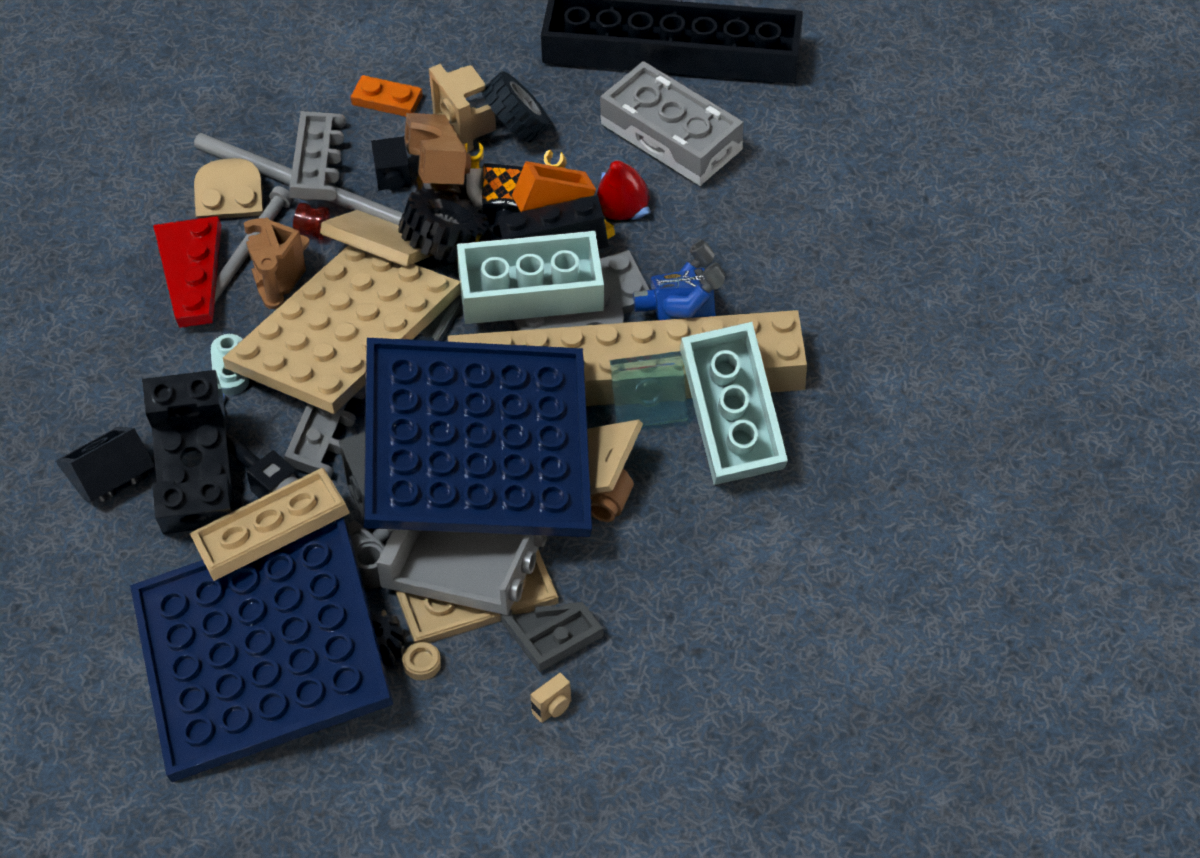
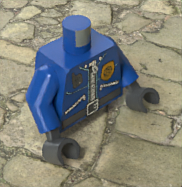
M704 240L697 241L690 248V252L695 258L691 263L686 262L679 272L652 276V290L633 292L635 312L654 310L658 320L716 316L714 290L724 284L725 272L717 262L711 264L706 269L700 268L714 260V252Z

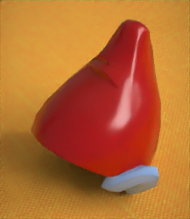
M620 160L613 161L607 172H602L601 181L596 193L603 215L613 220H637L650 214L648 186L640 173L631 165Z

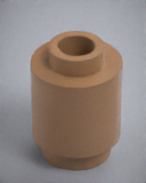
M622 469L613 491L590 494L591 516L595 519L611 522L621 514L634 486V482L626 470Z

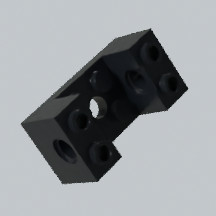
M216 370L142 379L145 413L152 427L157 482L152 483L155 519L162 533L194 531L235 511L223 392ZM196 451L202 455V460L197 466L187 467L182 464V459L188 452Z

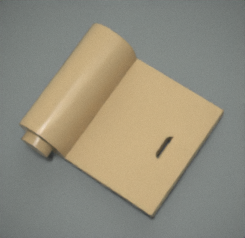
M639 419L587 429L590 494L613 491L643 426Z

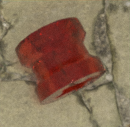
M300 203L295 211L293 229L299 230L300 235L309 234L314 239L323 240L324 235L320 233L321 223L330 219L329 209L322 206L315 209L311 208L307 203Z

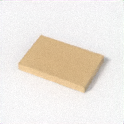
M354 210L321 223L320 233L322 235L405 267L433 256L430 253L428 255L421 253L422 249H414L409 245L410 241H404L401 237L402 234L398 231L399 226L397 224L360 210Z

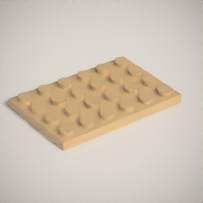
M348 245L223 357L225 369L335 414L365 386L367 337L413 340L461 294L460 281L416 264L405 267Z

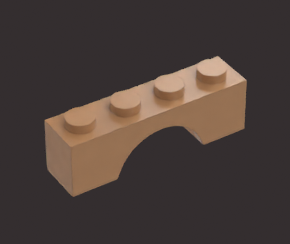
M406 113L405 146L408 154L420 156L418 173L423 183L464 184L465 173H470L471 156L470 153H466L465 144L461 143L459 134L455 133L454 126L450 124L446 115Z

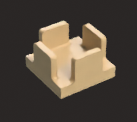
M441 64L429 68L433 114H445L450 124L454 126L455 133L459 134L461 143H468V152L474 150L473 140L475 138L493 132L496 129L495 114L488 104L477 109L475 107L470 108V104L466 100L467 97L485 90L484 81L471 65L449 73L445 71Z

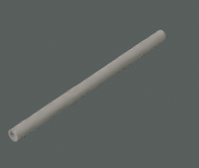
M199 133L194 140L195 148L222 159L239 158L248 160L257 167L260 174L290 186L291 168L206 134ZM325 183L326 186H333L337 189L336 199L329 202L352 211L360 210L399 225L402 212Z

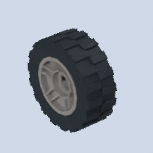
M501 71L482 91L483 97L494 114L511 132L525 142L531 143L550 125V119L540 103L524 85L509 73Z

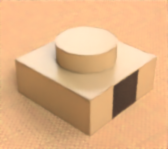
M561 673L530 694L532 714L541 723L551 716L558 717L563 714L571 702L570 682Z

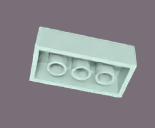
M595 231L457 244L458 271L465 324L604 311V281Z
M753 322L682 337L680 352L713 484L717 485L783 470L788 459Z

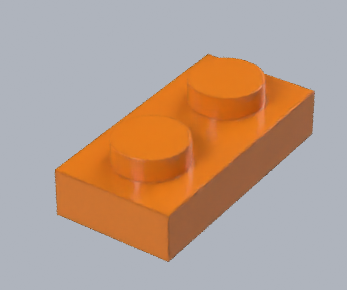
M362 75L351 95V104L406 117V113L415 112L423 97V93L420 87Z

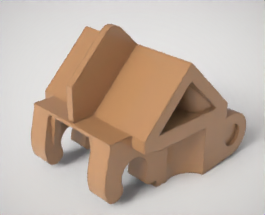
M269 218L251 219L244 222L245 233L260 232L258 235L249 236V241L246 242L254 268L251 269L264 305L269 309H277L284 303L283 295L291 292L306 271L303 252L310 241L308 237L300 235L299 230L271 221Z

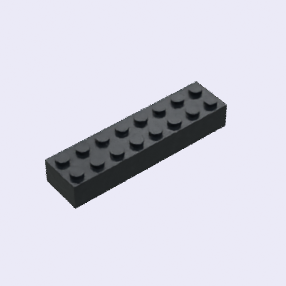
M548 0L541 32L542 63L633 70L644 61L662 73L796 84L802 39L803 11L671 0Z

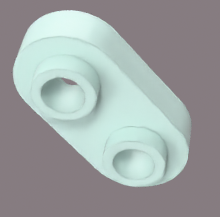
M235 334L219 336L211 344L212 370L217 372L224 395L229 396L240 394L249 385V378L225 369L223 357L243 340Z

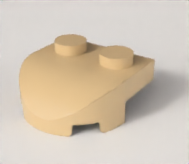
M239 158L215 160L201 167L194 180L196 219L218 216L219 219L260 216L264 211V188L257 167L252 162Z

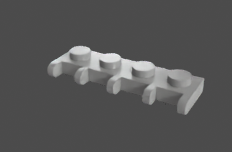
M300 112L289 198H298L306 201H332L336 199L337 189L333 186H326L325 183H336L339 180V171L334 168H327L328 163L337 164L341 161V152L337 149H330V145H340L343 143L344 134L341 131L332 130V128H343L345 126L346 118L344 115Z
M362 387L353 397L364 399L365 387ZM348 402L335 414L307 403L284 459L294 468L307 473H312L324 467L331 478L334 470L329 465L323 464L327 451L341 454L340 440L333 438L339 423L345 426H353L356 420L354 414L345 411Z

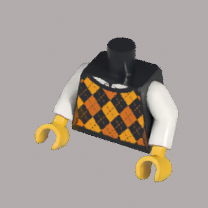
M468 143L465 144L466 153H468ZM479 143L480 152L476 156H471L470 173L466 174L467 196L472 202L473 207L478 206L482 210L481 213L486 214L489 225H494L493 233L502 238L498 217L520 212L512 197V193L523 167L483 163V168H479V162L484 158L483 146ZM551 150L545 153L544 162L546 165L566 167L567 160L562 152L557 164H551L553 156Z

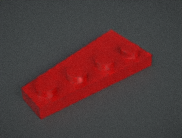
M213 216L153 225L175 319L179 328L213 323L222 227L219 217Z

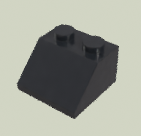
M119 426L56 460L57 465L81 497L86 501L92 502L95 500L97 504L116 495L115 488L126 482L128 486L142 481L148 476L146 471L155 466L135 428Z

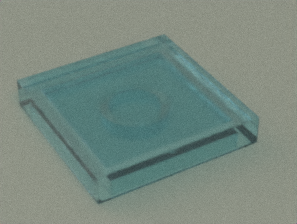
M681 351L609 360L616 423L639 419L643 423L642 427L688 421Z

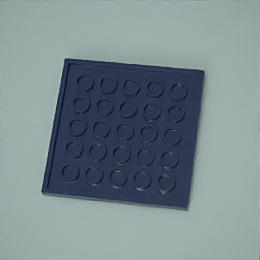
M367 337L364 528L590 537L592 518L583 348Z
M345 516L213 581L204 561L201 560L130 585L166 776L171 782L394 705Z

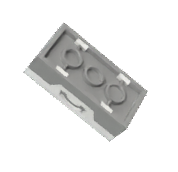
M644 61L600 96L601 124L699 186L743 149V121Z

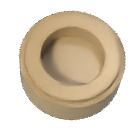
M418 642L410 645L402 656L405 673L415 680H428L434 677L441 668L439 650L427 642Z

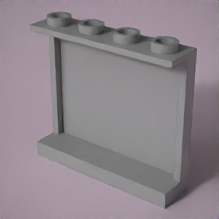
M394 529L377 561L380 585L387 589L508 615L514 601L518 602L523 592L524 578L526 574L533 572L536 563V552L539 547H544L548 536Z

